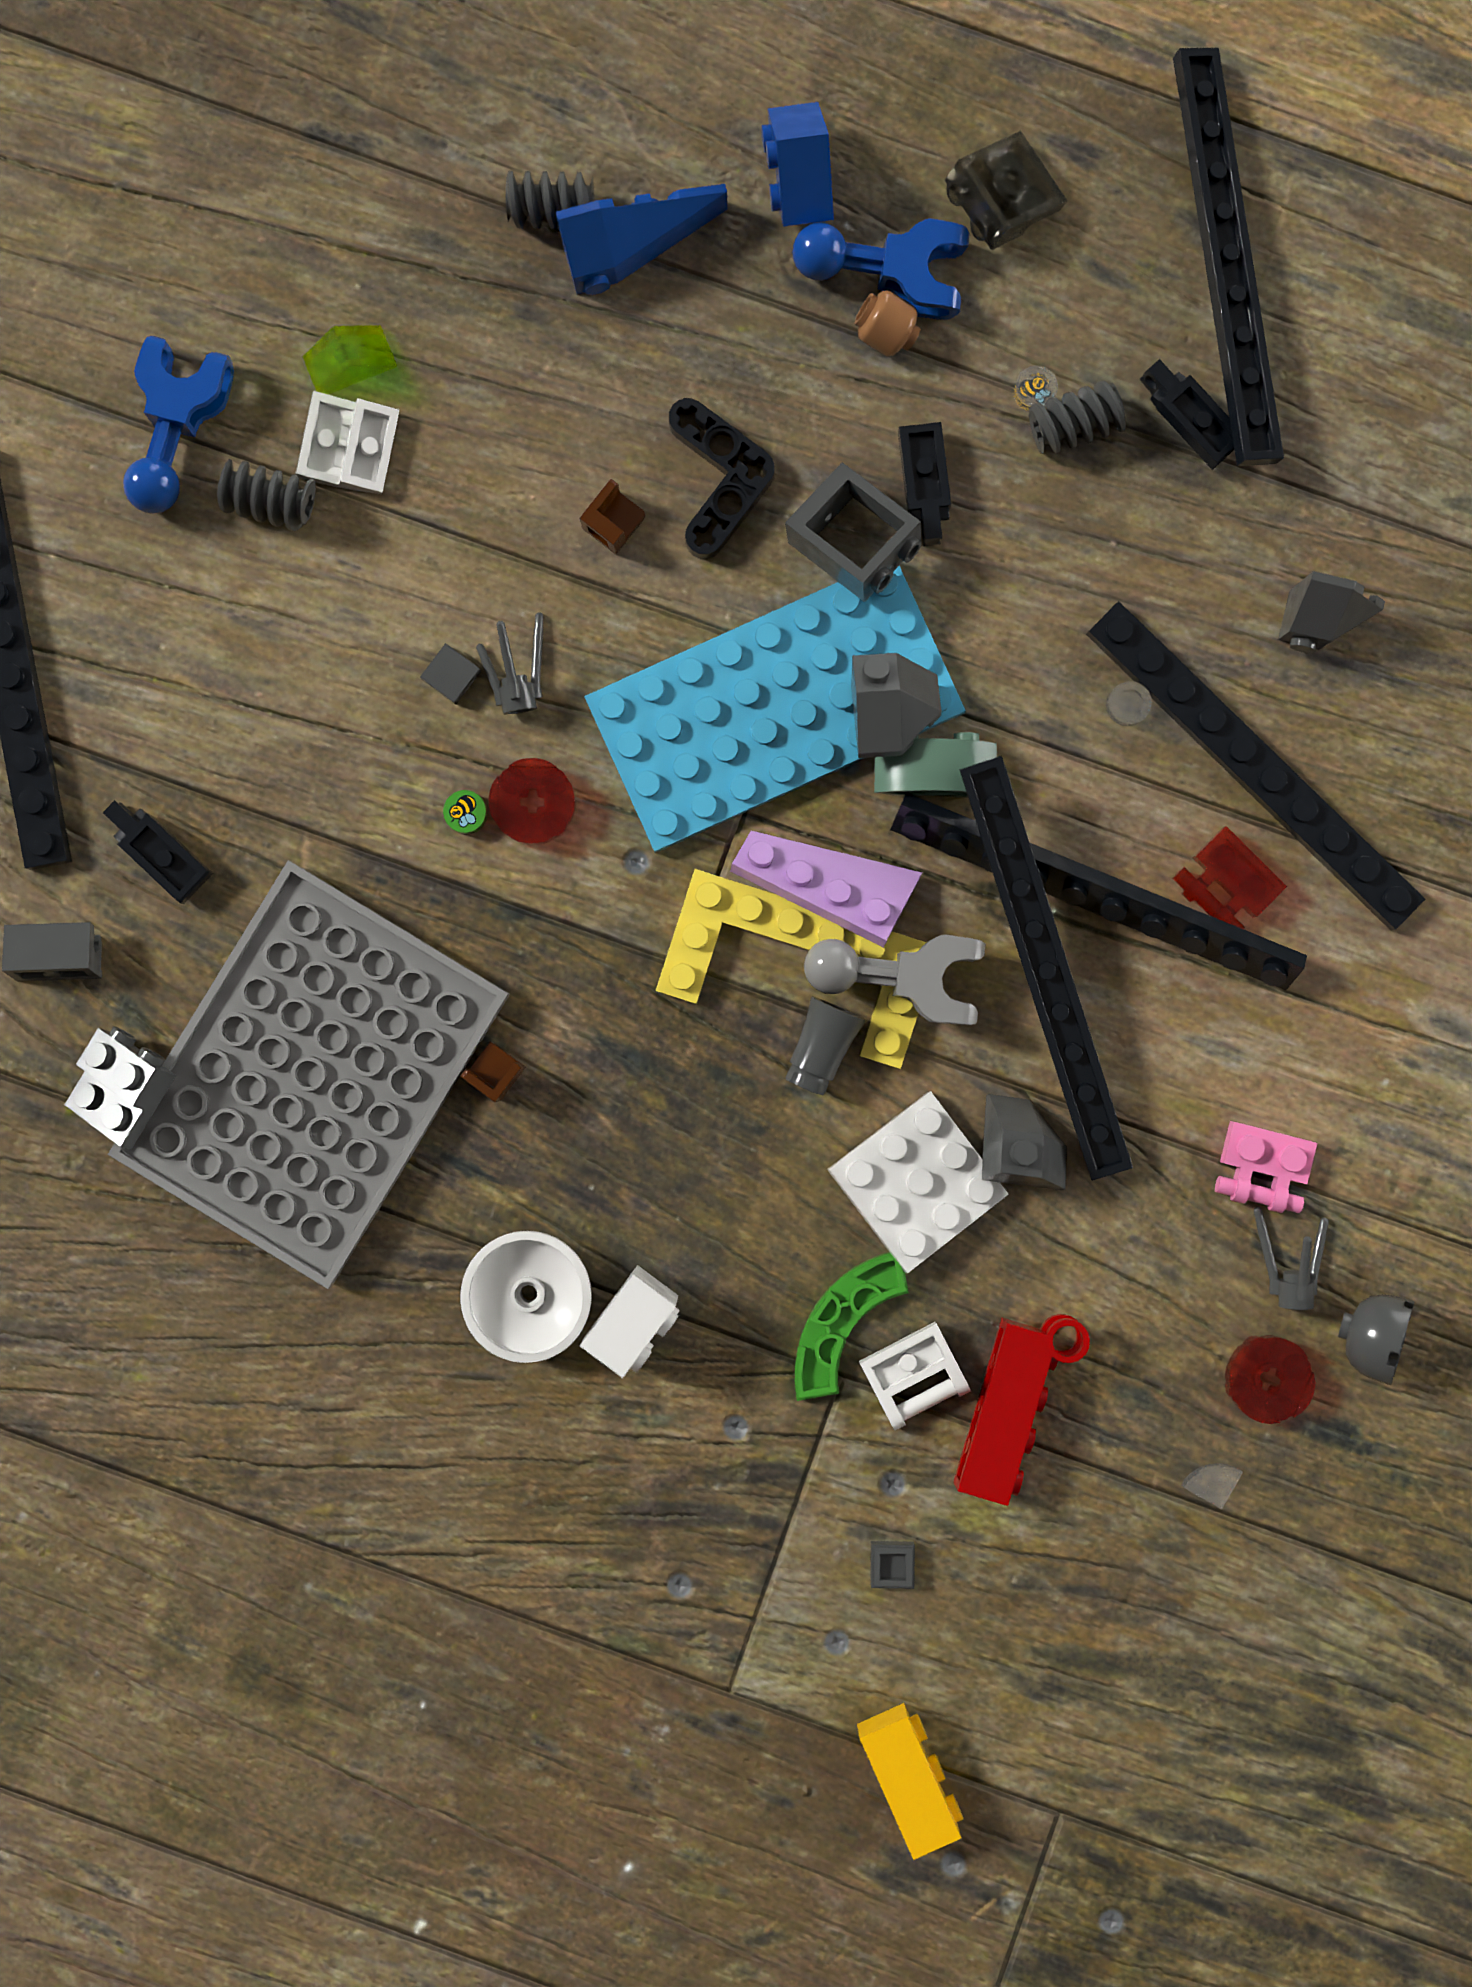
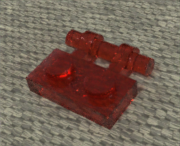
M1227 826L1221 828L1192 857L1204 869L1198 877L1195 878L1185 867L1181 868L1172 877L1183 889L1181 894L1190 903L1195 901L1209 916L1244 929L1245 926L1234 916L1241 908L1252 918L1258 917L1287 887ZM1214 880L1231 896L1224 905L1206 889Z

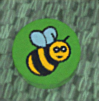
M460 790L448 797L444 804L443 815L446 823L454 831L461 834H472L479 831L486 823L488 809L486 803L478 794L469 790Z

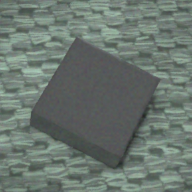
M445 643L420 678L456 705L480 674L481 670Z
M871 1541V1588L914 1589V1542Z

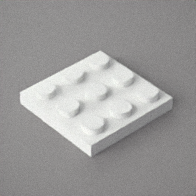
M931 1091L924 1094L827 1169L905 1273H909L1009 1195L1000 1182L981 1180L983 1159Z

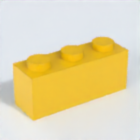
M902 1703L858 1723L860 1741L913 1860L961 1839L957 1822L964 1819L954 1795L945 1796L939 1782L946 1778L936 1754L927 1756L922 1741L927 1740L928 1737L918 1714L910 1716L905 1704Z

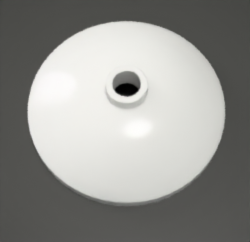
M517 1231L494 1239L475 1255L463 1277L460 1301L463 1317L468 1329L486 1350L509 1361L530 1363L551 1358L561 1353L575 1341L588 1319L591 1309L592 1291L589 1275L583 1262L567 1244L556 1237L542 1232ZM527 1285L533 1286L537 1291L536 1299L526 1300L522 1296V1288Z

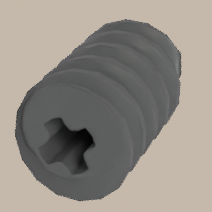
M508 171L506 177L507 220L509 222L512 216L516 228L523 229L529 216L533 228L540 229L546 216L550 228L557 229L559 226L556 216L557 211L594 201V178L592 177L590 185H586L581 172H577L573 185L568 184L564 172L559 173L556 185L551 184L547 171L542 172L539 184H534L530 171H525L522 184H517L513 171Z
M1106 381L1097 382L1093 390L1089 386L1081 387L1077 396L1073 392H1066L1062 396L1061 401L1056 397H1052L1046 401L1045 407L1041 403H1034L1029 409L1032 434L1037 448L1042 454L1044 453V445L1049 444L1055 454H1059L1061 452L1062 439L1066 440L1071 449L1076 448L1077 434L1080 433L1088 444L1092 443L1094 428L1099 430L1103 438L1109 437V423L1112 422L1118 432H1124L1126 429L1125 412L1121 396L1113 383L1109 385Z
M228 459L219 479L217 498L220 509L225 513H232L236 510V513L243 518L249 517L252 514L253 518L258 522H265L269 518V522L273 526L279 527L285 523L289 530L297 531L307 523L312 514L316 485L314 479H309L304 489H299V477L295 474L291 475L287 485L283 484V473L280 470H276L272 478L266 480V468L262 465L258 466L254 476L250 475V464L247 461H242L238 470L234 471L233 462L231 459Z

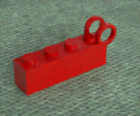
M1056 1314L1049 1317L1043 1323L1041 1329L1001 1318L953 1481L957 1491L1005 1506L1009 1505L1011 1495L1017 1496L1019 1494L1024 1477V1471L1019 1469L1023 1454L1031 1453L1036 1437V1429L1031 1428L1036 1411L1040 1413L1043 1411L1048 1397V1387L1044 1386L1048 1370L1054 1371L1058 1361L1063 1363L1079 1361L1086 1355L1090 1346L1088 1331L1075 1318L1067 1314ZM1064 1326L1074 1327L1076 1331L1074 1344L1066 1350L1055 1349L1053 1337L1056 1331Z

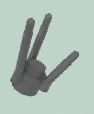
M541 612L535 615L531 682H528L527 675H516L510 643L503 621H498L496 624L506 672V678L501 679L502 686L484 645L478 644L476 646L481 663L494 691L496 706H502L504 715L537 709L535 699L543 698L540 678L544 616Z
M1255 1207L1256 1226L1269 1275V1294L1279 1295L1278 1306L1291 1310L1313 1309L1314 1295H1317V1279L1327 1236L1328 1219L1322 1218L1320 1220L1312 1259V1239L1306 1236L1303 1239L1300 1269L1283 1271V1278L1280 1279L1262 1209Z

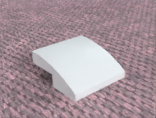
M313 391L296 475L300 479H314L315 482L325 485L382 494L399 410L357 398L356 402Z

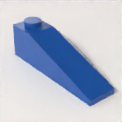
M725 184L676 190L668 196L667 200L661 201L651 198L649 193L636 195L635 202L630 205L614 207L611 198L557 211L556 216L563 248L576 294L585 292L588 295H596L605 292L610 288V285L617 284L728 210Z

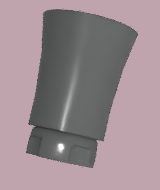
M811 996L806 1020L790 1060L792 1065L785 1079L810 1092L824 1095L829 1080H834L851 1043L867 1020L830 1002Z

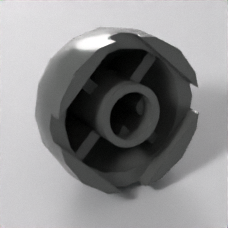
M1374 1295L1361 1301L1354 1314L1344 1313L1338 1337L1346 1339V1356L1350 1364L1360 1374L1372 1380L1392 1385L1415 1301L1393 1295Z

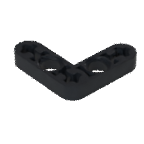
M683 398L674 403L669 411V426L672 434L726 475L691 520L685 532L688 551L699 559H710L722 550L770 487L774 479L775 465L772 457L766 451L702 403L693 398ZM691 412L696 413L695 422L703 430H706L708 423L713 425L705 432L701 443L697 441L700 438V431L690 424L684 429L680 427L679 414L682 413L688 416ZM726 435L731 438L734 448L728 455L718 456L710 450L709 444L715 436ZM742 448L747 450L744 453V460L752 466H756L759 462L764 464L763 474L765 477L762 478L756 475L752 480L749 479L747 466L739 460L736 468L730 466L738 459ZM734 494L741 499L742 508L737 514L726 515L719 510L718 501L723 495ZM712 513L719 523L728 527L726 530H723L721 525L718 524L712 532L714 544L711 546L704 543L701 547L696 546L697 536L695 532L698 530L701 533H705L712 525V518L707 517V515Z

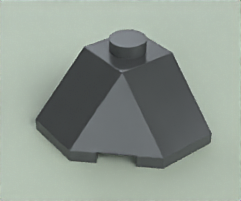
M1312 571L1289 591L1278 640L1290 643V648L1293 650L1313 653L1316 649L1320 650L1382 611L1385 601L1377 595H1370L1369 599L1364 597V586L1357 581Z
M898 653L852 656L851 689L858 758L902 756L913 745L914 739L926 726L931 727L941 716L937 674Z
M993 1094L986 1095L981 1180L1065 1190L1067 1146L1029 1099Z

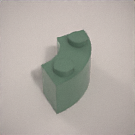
M973 732L954 733L953 739L919 738L918 735L914 739L913 745L902 756L875 757L874 793L904 797L906 793L914 796L968 798L959 769L997 757V743L979 741L980 734Z

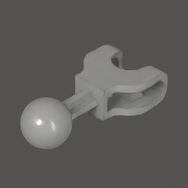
M940 935L925 943L919 951L899 952L897 954V961L859 957L855 950L846 942L839 939H825L816 943L808 951L804 962V971L808 982L816 990L825 994L842 993L855 982L894 987L893 996L908 999L916 1011L929 1022L972 1025L977 1023L978 1019L976 1007L972 1004L951 999L943 989L942 977L946 967L953 962H973L981 959L985 955L986 944L981 940Z

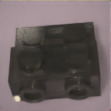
M1021 131L959 159L945 179L947 183L946 192L950 202L955 206L963 207L971 219L970 229L973 236L978 241H985L991 250L1022 236L1030 225L1060 211L1068 201Z

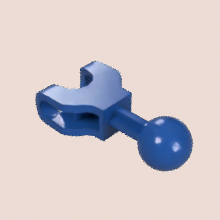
M928 218L915 224L904 234L888 233L884 247L880 248L845 242L841 232L834 226L827 223H813L799 232L793 244L792 254L797 269L809 279L827 280L835 276L841 269L879 274L877 290L891 291L914 305L917 309V317L946 320L960 313V292L955 287L936 281L929 272L928 264L934 259H955L961 256L969 246L970 233L961 224Z
M156 336L146 337L134 370L137 383L147 399L144 414L155 429L146 458L132 463L126 470L123 479L124 492L129 502L138 510L151 514L168 510L178 499L180 482L175 470L171 466L180 435L183 434L195 438L201 423L215 417L225 409L234 377V367L230 356L217 352L207 354L198 372L188 378L174 377L172 375L174 361L172 349L164 338Z

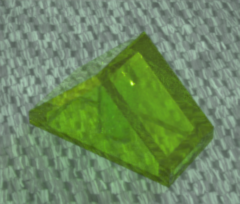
M381 325L333 326L302 356L315 390L328 395L398 367Z

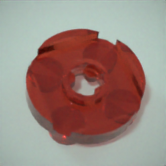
M539 758L517 760L510 764L492 783L489 793L491 816L500 830L518 843L526 845L548 843L562 836L573 819L576 808L573 786L564 772L549 761ZM536 790L538 797L544 799V805L538 807L536 813H529L526 806H521V798H528L529 791Z
M1275 1335L1250 1336L1232 1353L1225 1371V1390L1236 1407L1249 1418L1265 1424H1276L1291 1416H1298L1307 1408L1315 1391V1375L1311 1370V1364L1305 1352L1293 1342ZM1270 1368H1276L1275 1376L1281 1379L1280 1384L1277 1387L1270 1385L1267 1391L1263 1390V1382L1260 1380V1375L1262 1372H1268Z

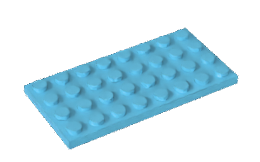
M900 566L893 572V577L888 586L880 593L874 592L866 602H863L837 582L584 696L655 853L865 759L858 758L851 689L852 656L898 653L937 674L941 716L931 727L926 726L922 732L966 712Z

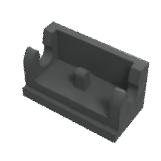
M91 922L4 925L2 972L14 980L102 979L101 935H94V925Z

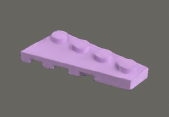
M750 831L732 862L730 872L883 948L922 875V872L755 831Z

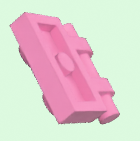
M1230 1121L1220 1163L1236 1166L1233 1179L1218 1176L1215 1192L1230 1196V1200L1245 1204L1248 1200L1267 1205L1268 1210L1277 1213H1283L1285 1210L1300 1213L1303 1209L1304 1197L1290 1194L1288 1189L1290 1181L1308 1184L1317 1143ZM1253 1171L1273 1176L1271 1189L1251 1184Z

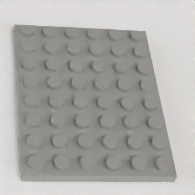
M288 860L162 1066L175 1074L176 1077L131 1150L122 1148L114 1143L107 1155L329 1289L333 1286L510 994Z

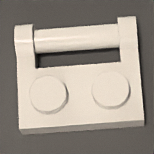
M936 1322L859 1361L894 1431L905 1426V1420L957 1393L961 1397L971 1392ZM943 1369L946 1370L949 1379L896 1406L892 1398L893 1395Z

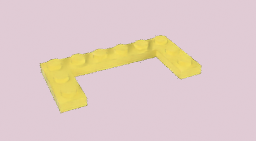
M694 869L656 991L697 1004L722 924L808 951L822 940L839 939L849 944L859 957L897 961V954L899 952L919 951L927 942L892 932L883 948L779 895ZM881 985L859 1056L901 1069L918 1012L908 999L893 996L894 987Z

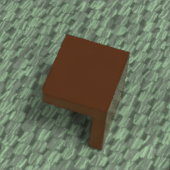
M610 479L579 519L584 531L616 555L645 519V512L620 493L618 483Z
M490 1041L471 1068L465 1069L461 1077L492 1101L499 1102L507 1094L526 1066L493 1041Z

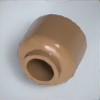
M888 290L881 291L877 296L871 293L864 301L854 321V324L859 327V340L887 357L894 356L901 348L908 351L915 343L921 330L920 327L915 325L918 316L916 307Z

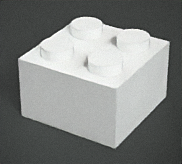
M637 1265L589 1329L580 1347L622 1378L629 1369L637 1373L652 1353L651 1349L654 1345L650 1341L657 1333L664 1337L678 1318L677 1314L680 1311L676 1308L678 1295Z

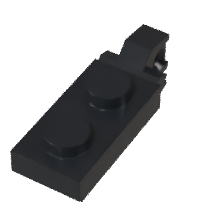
M1160 359L1146 370L1140 381L1152 394L1150 400L1156 406L1155 408L1212 470L1216 468L1234 451L1229 416L1191 375L1187 378L1180 372L1174 375Z
M942 423L901 426L898 428V439L907 512L921 521L923 546L940 545V539H942L941 521L949 520V510L951 507Z
M114 800L103 812L120 829L114 835V838L119 842L117 845L180 904H185L213 874L160 822L140 808L133 814L121 802L117 803Z

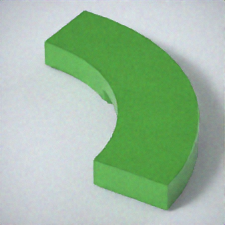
M890 1252L870 1258L853 1267L829 1287L815 1305L804 1326L797 1348L794 1381L797 1401L839 1394L838 1369L840 1357L846 1339L853 1327L877 1305L888 1299L909 1293L905 1272Z

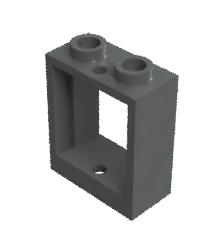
M843 462L785 522L788 543L863 602H866L874 592H882L890 583L896 568L903 561L905 563L910 562L922 545L921 521ZM852 498L856 499L897 531L862 569L818 536Z

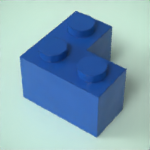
M813 102L768 108L769 124L761 125V132L768 169H776L777 183L769 184L772 212L779 211L783 227L834 220L829 133L819 103Z

